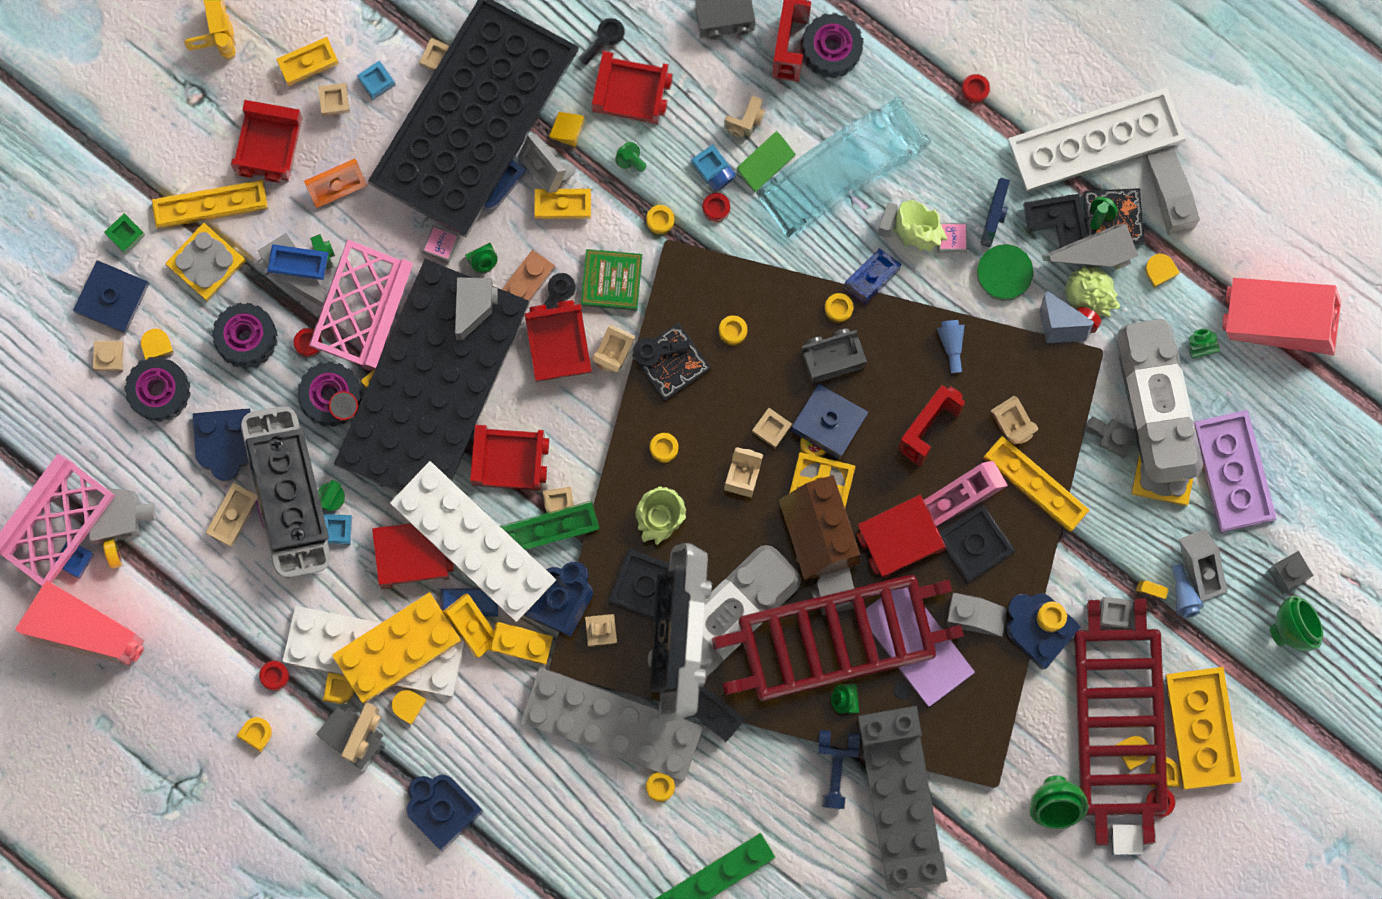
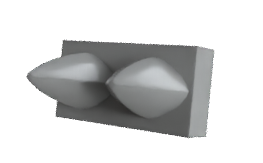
M537 134L528 135L518 155L519 159L548 193L557 192L561 181L572 177L576 172V168L559 162L556 158L557 151L545 145Z

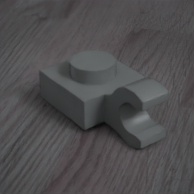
M1092 416L1085 428L1087 432L1102 438L1099 444L1100 447L1122 458L1127 456L1136 437L1134 429L1114 419L1110 421L1109 425H1106L1100 419Z

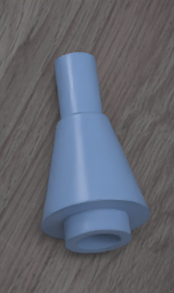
M958 320L941 322L942 327L936 329L946 354L949 356L951 373L962 372L960 353L965 325H959Z
M1183 564L1174 565L1172 571L1176 581V614L1183 615L1184 618L1194 617L1200 614V609L1204 607V604L1191 583L1187 581Z

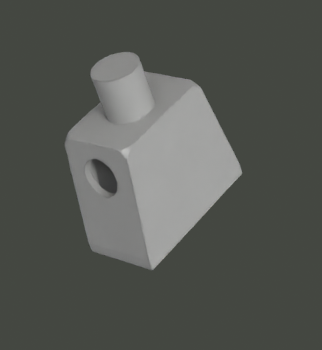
M107 488L116 496L89 531L90 542L98 546L103 545L104 541L111 539L119 541L139 536L141 521L156 520L155 504H139V497L135 491ZM98 490L88 492L89 507L97 506L105 495Z

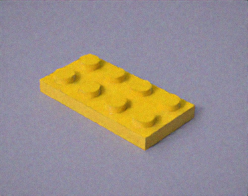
M429 592L336 651L332 656L364 705L462 641Z
M1224 667L1166 674L1165 681L1183 790L1241 783L1242 777Z

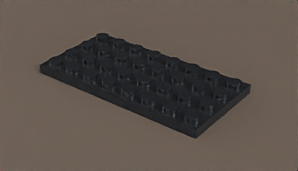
M477 0L368 179V184L466 238L579 51V46L494 0Z
M424 259L335 459L334 466L399 493L429 461L453 481L475 430V425H477L525 316L524 313L528 309L529 300L498 288V304H492V314L463 340H457L455 335L457 278L472 277Z

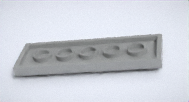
M542 667L539 668L520 722L682 781L686 779L704 725L685 718L669 722L661 721L659 709Z

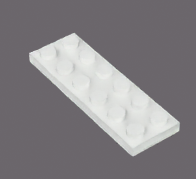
M1164 88L1008 138V144L1027 193L1182 143L1186 137L1168 89Z
M431 461L390 502L400 514L515 622L556 581L547 570Z
M295 606L283 663L344 675L332 654L380 623ZM461 639L462 642L393 686L453 698L465 645L464 641Z

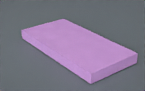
M1248 410L1195 421V429L1203 460V471L1219 532L1223 533L1275 521L1277 518Z
M908 587L891 591L906 652L911 653L924 650ZM880 598L866 608L872 635L891 658L896 655ZM925 607L931 632L942 630ZM951 640L934 644L936 650V657L934 659L898 668L928 708L975 673Z

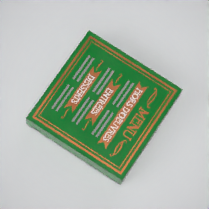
M586 249L581 306L638 311L643 255L639 253Z

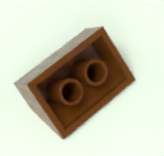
M834 475L805 483L779 500L804 581L860 565V552Z

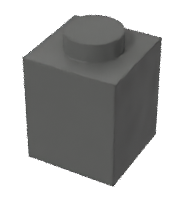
M1299 551L1275 563L1268 569L1282 595L1307 582L1314 576Z

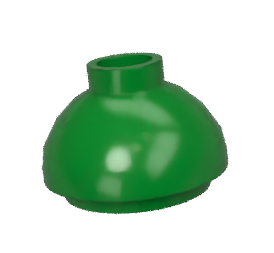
M1296 595L1282 602L1277 611L1276 623L1270 626V633L1278 646L1287 644L1296 650L1307 652L1319 648L1323 639V627L1312 605L1307 600Z
M1052 775L1044 780L1043 785L1031 797L1029 806L1030 816L1034 822L1050 829L1068 828L1086 816L1088 801L1084 792L1078 786L1066 781L1063 776Z

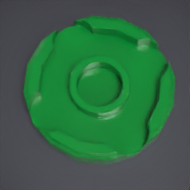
M1009 244L996 245L988 249L980 258L977 268V278L981 288L991 298L1001 301L1014 300L1024 294L1030 287L1034 275L1033 264L1027 253L1019 247Z

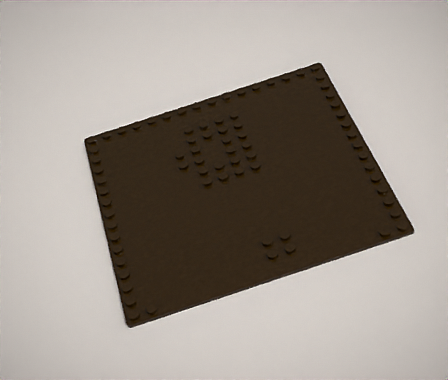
M666 240L664 242L638 341L643 338L655 339L679 323L710 365L711 370L664 402L635 360H632L593 504L600 528L585 534L578 560L588 570L587 582L592 586L593 596L571 637L559 632L549 667L550 671L584 683L660 702V693L649 692L651 668L648 664V655L652 649L654 620L608 603L628 549L669 563L674 546L682 543L694 545L707 553L706 581L711 582L712 592L757 548L765 545L772 546L798 571L801 578L800 587L784 605L812 599V592L816 591L815 587L820 577L804 581L800 565L796 562L797 556L779 504V500L790 493L799 453H802L800 449L801 437L789 430L775 449L753 434L752 430L768 408L792 423L793 426L819 384L868 412L867 417L840 460L827 452L822 456V458L855 465L845 507L860 552V565L849 568L854 588L908 575L916 576L919 587L950 580L951 592L923 599L924 606L942 630L950 628L945 626L950 598L953 593L982 598L1005 608H1008L1010 600L1016 595L1026 594L1032 596L1041 593L1046 594L1062 525L1004 476L1007 487L937 527L940 533L984 504L1016 552L968 584L945 551L925 557L890 574L888 578L884 579L881 573L875 575L869 559L873 558L868 547L863 549L856 535L861 532L858 524L918 495H921L925 500L981 463H985L986 461L983 457L1001 436L1004 437L991 410L1013 396L1018 397L1030 421L1037 425L1038 431L1034 432L1032 438L1027 442L1012 444L1070 493L1102 362V349L1077 342L1046 343L1045 334L673 240ZM833 294H845L853 302L852 316L846 322L834 323L825 314L826 301ZM728 316H738L747 325V336L738 345H728L719 336L720 323ZM958 320L959 325H965L960 353L962 372L951 373L949 356L946 354L936 329L941 328V322ZM842 329H849V331L857 330V337L860 340L867 360L866 368L811 384L801 354L802 346L806 345L805 342L815 337H822V340L833 337L834 332ZM941 385L947 389L951 386L963 395L964 407L958 418L943 409L921 437V440L931 446L928 458L919 467L897 451L900 440ZM660 433L671 434L678 442V454L674 460L668 463L656 461L650 453L651 440ZM736 447L749 449L763 455L752 498L724 490ZM658 487H667L668 489L675 490L678 496L683 499L686 508V518L669 538L664 539L658 545L655 544L654 539L643 542L641 538L643 531L638 529L639 523L635 513L638 503L643 495L650 490ZM880 594L863 598L865 607L868 608L881 598ZM820 609L809 611L808 616L823 674L840 670L826 615L822 616ZM854 609L837 612L851 667L867 664ZM1007 609L1003 637L962 630L963 637L951 640L975 673L929 708L912 686V691L908 698L900 699L895 695L894 688L897 683L906 682L910 685L898 668L765 701L758 699L755 688L725 696L723 684L752 676L744 643L705 680L704 686L745 719L743 724L819 743L820 730L831 731L830 746L843 750L848 749L849 733L860 734L858 716L917 706L922 734L920 739L926 771L990 788H997L1000 784L1030 658L1007 635V624L1011 619ZM614 614L617 644L588 647L585 617ZM792 615L780 618L795 681L812 677L797 616ZM767 621L754 633V638L766 686L769 688L784 684ZM873 636L879 660L890 658ZM857 685L858 714H839L834 710L831 703V695L836 686ZM860 737L858 754L864 755Z

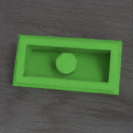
M776 131L736 168V174L756 193L792 160L796 154L781 134Z

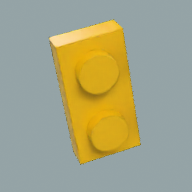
M328 37L276 58L288 86L339 64Z
M535 189V219H591V189H558L557 192L548 193L545 189Z
M464 594L443 612L473 656L479 658L489 650L494 630L470 595Z
M496 622L489 651L546 665L553 636Z

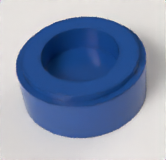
M729 166L714 176L708 184L713 191L717 192L729 184L736 177V173Z

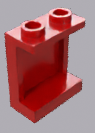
M783 0L773 60L772 78L794 82L800 81L803 54L787 51L792 23L809 24L811 1Z
M603 51L592 100V112L658 124L659 117H665L668 100L663 99L665 89H671L673 73H669V64L663 63L662 67L631 62L614 58V53Z
M244 100L242 109L244 113L243 124L235 159L231 161L233 170L237 172V175L246 178H253L254 175L263 176L265 180L273 183H280L281 180L289 181L303 119L300 109Z
M574 300L558 302V308L547 309L546 305L529 307L530 312L524 313L536 382L592 373L581 304L575 305Z
M941 385L901 438L897 451L921 467L928 458L931 446L922 441L921 437L943 409L958 418L965 404V401L962 399L963 395L951 386L947 389Z
M475 425L470 478L472 486L540 491L541 483H546L547 466L542 465L543 455H549L550 438H545L544 430L524 432L488 429L487 425Z
M921 495L858 524L861 532L856 535L863 549L868 547L873 558L869 559L870 565L875 575L881 573L884 579L890 577V574L925 557L947 550Z
M411 523L372 528L378 582L381 589L393 588L392 585L433 579L443 578V580H450L449 572H454L453 562Z

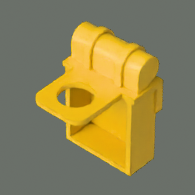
M203 0L210 34L184 40L187 50L193 51L216 46L222 57L225 59L234 58L236 55L234 44L236 42L233 24L227 15L224 0ZM197 41H207L199 45L192 44Z

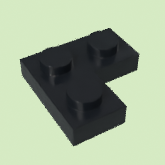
M1080 194L1024 202L1023 209L1028 232L1056 228L1060 248L1088 237Z

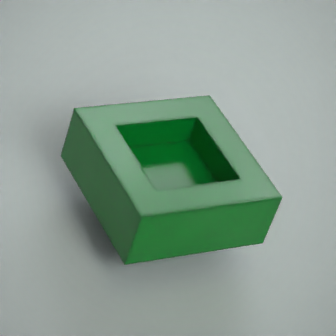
M125 213L104 231L105 235L124 254L145 236L144 232Z
M321 234L311 237L314 250L328 252L326 269L333 267L330 258L334 257L335 254L330 241L324 242Z

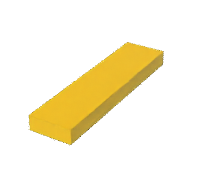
M263 180L152 199L157 229L268 209Z
M1003 436L983 457L986 462L994 461L1000 473L1070 533L1090 511V509Z

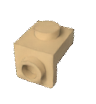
M755 96L751 97L743 120L726 115L724 128L728 129V133L739 138L743 136L750 138L755 124L760 126L765 114V110L762 109L763 99Z
M609 325L598 351L593 355L592 361L598 363L597 367L603 371L610 373L613 371L618 372L623 367L636 337Z
M1016 396L1009 398L991 410L1004 437L1014 444L1027 442L1032 438V434L1038 431L1037 425L1030 421Z
M736 447L724 490L752 498L763 455L749 449Z

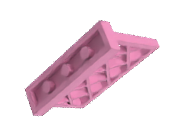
M347 240L309 346L360 365L362 369L374 370L377 367L413 263L405 259H396ZM353 249L361 252L366 263L352 269L348 260L350 250ZM368 255L376 259L370 261ZM380 260L391 264L389 274L381 279L378 278L372 265ZM346 265L348 271L342 273L344 266ZM368 266L374 282L361 287L354 272ZM350 274L356 290L343 295L338 283L340 278ZM386 280L383 288L381 282ZM376 285L381 294L379 302L369 305L363 290ZM335 291H336V292H337V295H338V298L333 299L334 294H335ZM359 293L365 308L351 313L345 298ZM341 301L347 316L333 321L329 312L330 305ZM377 306L375 313L373 314L371 308ZM367 311L372 322L368 329L360 332L353 316ZM327 318L329 324L323 326L325 319ZM349 319L356 334L342 340L335 324ZM329 327L332 328L338 341L330 346L318 342L321 331ZM367 333L366 339L364 341L362 334ZM357 337L362 346L359 357L349 354L344 342ZM339 345L340 348H341V350H338V349L333 348V347H336V346Z
M57 454L0 531V555L4 556L41 586L44 585L46 580L52 583L116 495L76 466L70 459ZM75 472L80 476L81 488L68 491L67 480ZM86 481H87L89 484H91L92 486L87 487ZM98 490L105 495L97 506L89 507L88 492ZM82 493L83 508L70 510L68 496ZM62 497L64 512L51 514L50 503L54 498ZM84 513V525L81 529L72 530L70 515ZM65 517L66 532L53 534L51 519ZM45 520L47 535L34 537L33 526L36 522ZM67 536L68 547L64 552L55 554L53 539ZM47 540L49 555L36 557L34 542ZM28 544L29 559L19 560L13 556L19 545ZM50 560V571L43 579L37 574L36 562Z

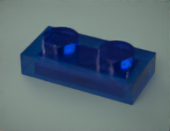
M879 248L845 281L844 289L866 304L900 271L901 263Z

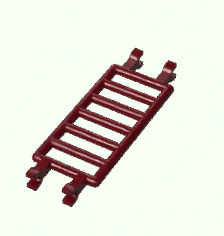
M908 575L741 616L738 620L741 631L715 636L711 639L714 650L744 643L752 674L751 677L723 684L725 696L755 688L758 699L765 701L934 659L936 657L934 644L964 636L961 625L931 632L923 599L951 592L950 580L919 587L916 576ZM907 587L924 649L911 653L906 652L891 591ZM879 594L896 655L895 657L883 660L878 658L863 598ZM850 601L853 603L868 662L867 664L854 667L850 665L835 606ZM821 608L825 609L840 668L838 671L826 674L822 672L808 616L809 611ZM792 615L797 616L812 675L810 678L797 681L794 679L780 623V618ZM767 621L784 684L769 688L766 686L751 625Z
M1134 599L1135 629L1100 630V600H1088V630L1077 631L1074 635L1079 788L1084 792L1088 801L1086 816L1095 815V846L1108 844L1107 815H1142L1143 845H1154L1156 843L1154 814H1165L1168 811L1161 632L1158 629H1147L1146 599ZM1150 641L1151 658L1087 659L1086 642ZM1151 669L1152 687L1088 688L1087 671ZM1152 698L1153 715L1089 717L1088 699ZM1153 727L1154 744L1090 746L1089 728ZM1154 756L1155 774L1091 775L1090 757ZM1156 785V803L1092 804L1091 786Z

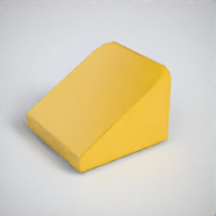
M558 112L549 138L576 147L585 123V117L578 114Z

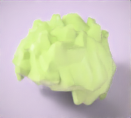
M913 199L901 203L895 217L893 232L898 233L905 247L910 244L918 247L919 250L926 249L927 251H932L934 246H941V241L947 240L936 210L929 211L922 203Z
M1083 266L1069 276V280L1065 285V293L1071 307L1076 310L1079 307H1086L1096 312L1099 316L1107 317L1111 315L1110 310L1120 308L1119 303L1116 301L1117 293L1114 290V282L1105 271L1100 270L1098 267L1086 268Z
M658 487L645 493L639 501L635 512L639 523L638 529L643 531L642 541L646 542L654 539L656 545L669 538L686 518V508L683 499L678 496L675 490L668 489L667 487Z

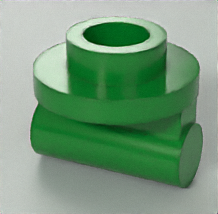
M627 142L617 150L615 161L619 167L627 169L633 166L638 172H643L647 167L646 163L639 157V146L634 142Z
M1097 197L1092 201L1091 210L1094 216L1090 226L1098 230L1101 228L1103 221H1112L1116 218L1118 209L1111 199Z
M491 243L465 254L472 269L478 273L492 270L498 261L497 254Z
M1209 329L1196 330L1189 337L1191 358L1195 359L1220 352L1217 334Z
M331 480L330 483H326L318 489L323 510L329 512L336 511L344 504L345 493L338 482Z
M856 684L838 685L833 690L831 703L837 713H859Z

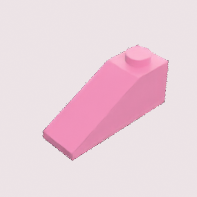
M994 461L985 462L924 501L938 527L983 502L1008 485Z

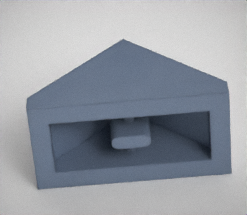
M1049 291L1044 294L1039 311L1046 343L1086 341L1094 321Z

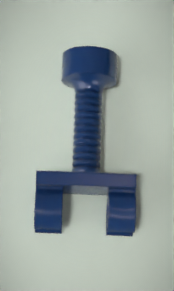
M820 730L818 754L832 755L833 758L831 762L830 791L823 795L822 807L845 809L846 797L842 796L840 792V782L842 781L840 779H842L841 773L843 770L842 762L844 756L858 757L860 734L849 733L847 750L830 748L831 731Z

